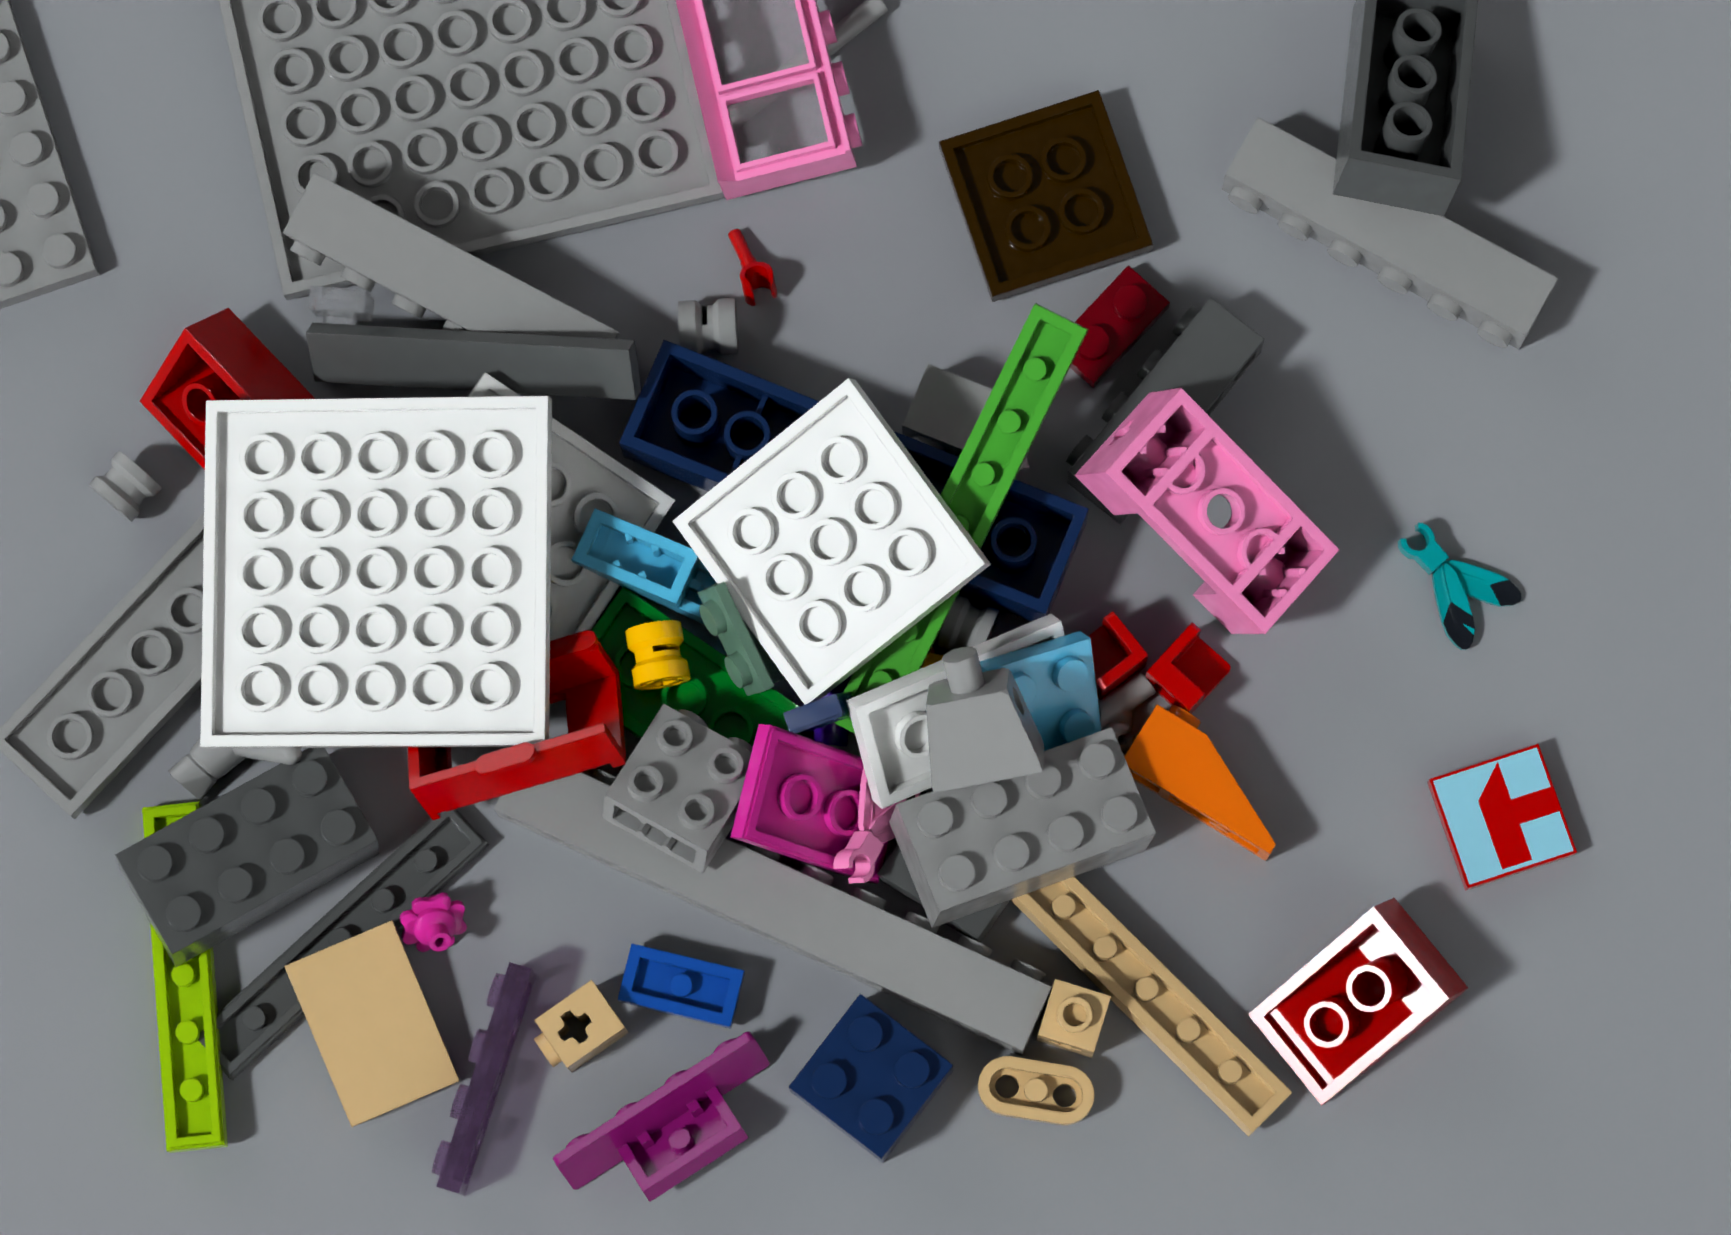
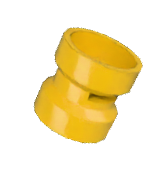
M654 621L633 626L625 631L628 650L634 653L636 665L631 670L635 689L653 690L680 685L691 679L688 661L681 657L679 646L684 641L681 621Z

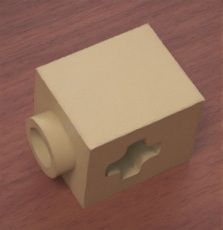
M1055 979L1038 1032L1037 1041L1092 1058L1111 996Z
M590 980L534 1020L542 1031L540 1035L534 1038V1041L552 1067L563 1061L571 1072L629 1033L593 980ZM573 1016L580 1022L586 1021L589 1018L591 1020V1023L585 1028L588 1038L582 1043H579L573 1037L564 1041L563 1036L569 1032L566 1021Z

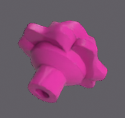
M443 892L438 895L415 898L412 901L411 910L403 911L400 914V922L404 926L401 935L403 942L408 945L415 944L418 951L422 953L430 949L436 952L444 951L455 943L454 935L463 934L467 929L463 919L464 903L459 900L451 901L450 896Z

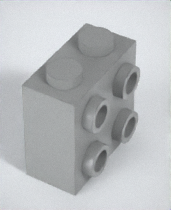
M663 704L605 794L602 818L703 874L733 827L753 747L742 739L736 737L726 738L709 729L705 721L691 711L684 709L676 711Z

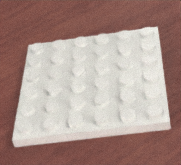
M549 396L207 400L200 747H511L525 742L534 744L548 740L552 399Z

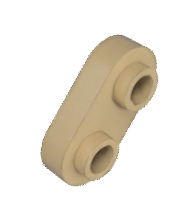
M1002 1056L990 1061L983 1068L978 1080V1093L985 1107L997 1115L1068 1126L1083 1120L1090 1112L1094 1102V1088L1089 1077L1080 1069L1068 1065ZM1005 1076L1012 1077L1018 1083V1092L1010 1098L1000 1096L995 1087L997 1081ZM1060 1086H1068L1076 1094L1075 1102L1069 1107H1061L1054 1101L1053 1093Z

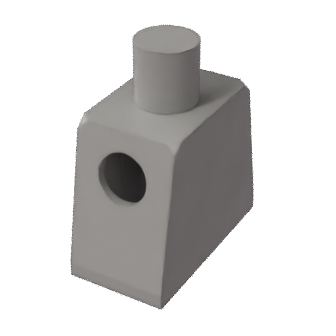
M962 647L947 652L942 657L947 679L936 681L929 685L926 702L933 793L1043 772L1045 749L1043 740L1012 672L1006 668L982 672L977 650L973 647Z

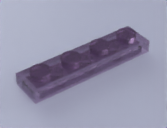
M509 962L506 974L496 973L487 998V1006L494 1008L488 1029L479 1028L477 1030L468 1061L475 1063L476 1066L469 1086L460 1084L452 1104L450 1117L458 1119L451 1142L441 1141L434 1159L432 1173L439 1175L436 1187L461 1196L466 1195L537 974L530 968Z

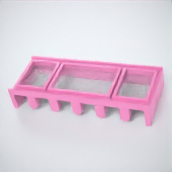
M676 0L715 172L726 200L857 167L852 148L863 145L855 113L844 115L840 96L850 94L842 61L831 62L828 45L838 41L830 10L819 12L817 0Z

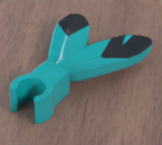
M1418 522L1415 525V532H1419L1424 536L1426 541L1425 548L1419 551L1413 550L1408 546L1404 538L1397 542L1398 548L1405 557L1414 559L1429 575L1434 572L1432 574V584L1443 629L1446 636L1457 648L1467 650L1473 642L1475 633L1473 615L1467 596L1490 605L1504 607L1519 603L1521 593L1509 579L1495 572L1468 563L1447 560L1449 556L1435 541L1432 529L1426 524Z

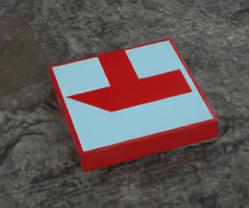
M1539 744L1431 778L1427 782L1465 891L1574 856L1577 853Z

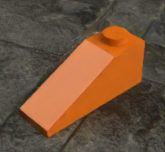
M1157 704L1124 756L1134 781L1267 861L1276 843L1207 734L1198 729L1201 724L1200 720L1176 705H1171L1169 710H1166Z

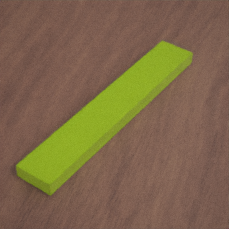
M198 801L142 808L144 838L201 808L203 805ZM150 923L167 1152L175 1153L228 1147L223 1072L219 1057V1050L221 1051L220 1034L216 1020L218 1005L213 947L175 967ZM203 1029L205 1037V1047L198 1040L200 1032Z

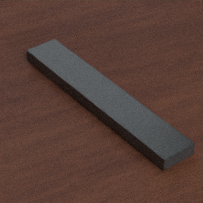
M312 323L306 331L315 382L472 391L481 376L486 372L514 392L523 394L636 400L641 392L635 340Z
M457 809L441 812L440 819L432 820L430 818L217 1013L216 1020L221 1051L219 1050L221 1070L230 1080H234L304 1016L285 970V965L393 920L396 930L402 926L400 914L403 911L411 910L412 901L415 898L436 895L489 846L488 842ZM203 1029L200 1032L198 1040L205 1047V1037Z

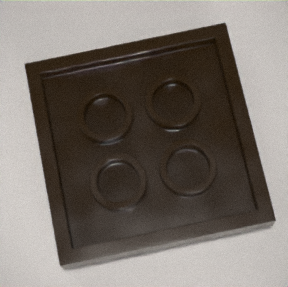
M1099 90L939 141V149L992 302L1153 250L1152 239Z

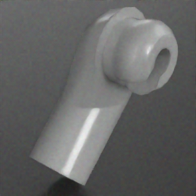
M1139 670L1098 702L1101 731L1112 727L1123 753L1129 750L1135 740V734L1132 733L1133 710L1156 693L1151 683Z

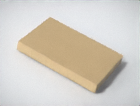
M393 920L284 966L351 1127L460 1081Z

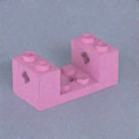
M1182 388L1148 393L1075 474L1081 483L1113 515L1138 513L1204 580V583L1196 590L1193 596L1231 634H1266L1339 551V548ZM1216 495L1223 496L1231 506V518L1222 528L1214 526L1207 515L1208 504Z

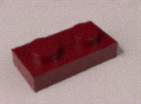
M1128 265L1075 321V323L1089 330L1070 368L1094 388L1169 308L1170 302Z

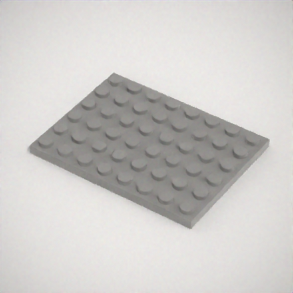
M218 0L283 295L286 300L355 285L340 277L345 266L325 256L321 266L290 251L295 240L282 233L314 172L473 256L724 198L715 172L676 0Z

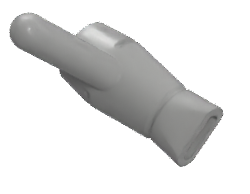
M199 737L191 748L190 753L184 756L168 772L178 783L201 801L216 783L217 779L222 778L246 758L294 765L301 759L302 751L300 747L203 748L200 747Z

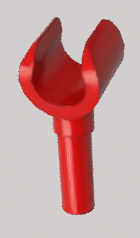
M740 229L730 231L728 237L741 262L740 280L745 302L750 306H756L753 290L760 287L768 288L775 299L777 297V289L772 267L767 263L757 262Z

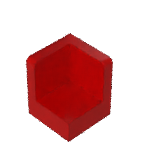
M1113 611L1103 618L1102 626L1088 636L1091 638L1099 700L1135 672L1141 671L1146 667L1147 652Z
M1193 622L1148 669L1145 676L1154 690L1170 705H1176L1191 714L1231 670L1230 664L1199 637L1201 629Z

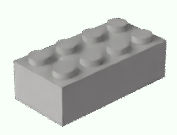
M1112 727L1044 751L1043 772L939 793H933L932 791L896 804L889 821L931 928L1143 852L1156 834Z

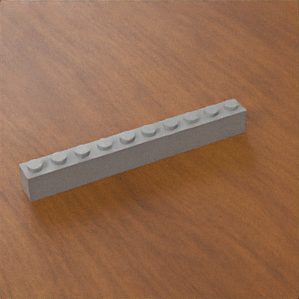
M596 768L593 769L590 776L578 773L502 795L494 808L503 819L1020 1055H1023L1051 993L1052 987L1042 982L1045 973L1018 960H1013L1011 967H1007L989 958L992 949L962 935L958 943L937 935L939 926L931 928L927 918L909 911L905 919L883 910L887 903L884 899L855 887L851 896L832 887L831 884L834 877L820 869L803 863L800 871H797L779 863L778 861L782 854L752 844H748L746 848L725 838L702 874L603 819L605 794L616 777Z

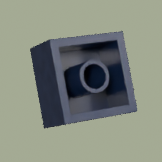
M859 994L789 1085V1090L883 1163L951 1075L953 1064L863 995Z

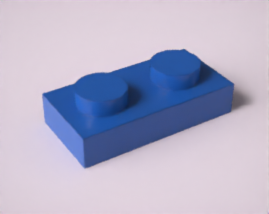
M631 944L617 1000L622 1003L731 1029L745 971Z

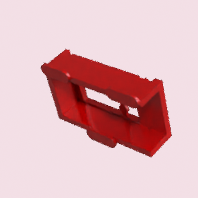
M585 630L550 641L549 704L566 700L568 734L534 744L528 742L484 754L476 761L452 767L451 747H408L409 790L432 820L440 819L441 812L444 811L447 812L575 775L585 770L595 769L609 763L613 768L625 765L626 749L620 674L598 641L595 633Z

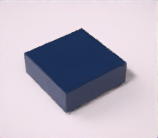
M852 692L836 693L784 712L783 715L789 732L794 734L809 732L850 717L846 700L853 698Z

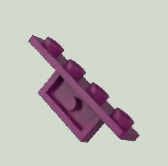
M750 1031L743 1033L737 1038L729 1039L721 1043L711 1055L688 1070H682L673 1074L663 1086L640 1101L632 1102L622 1107L615 1117L595 1130L571 1140L564 1150L553 1157V1161L571 1187L577 1190L624 1160L641 1190L651 1202L748 1139L747 1134L722 1096L768 1067L770 1062Z

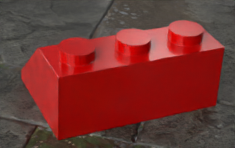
M226 308L183 330L140 399V402L205 470L207 400L315 398L229 308Z

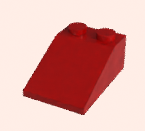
M1392 898L1371 908L1248 1015L1322 1106L1429 1022L1466 991L1468 986L1399 902Z

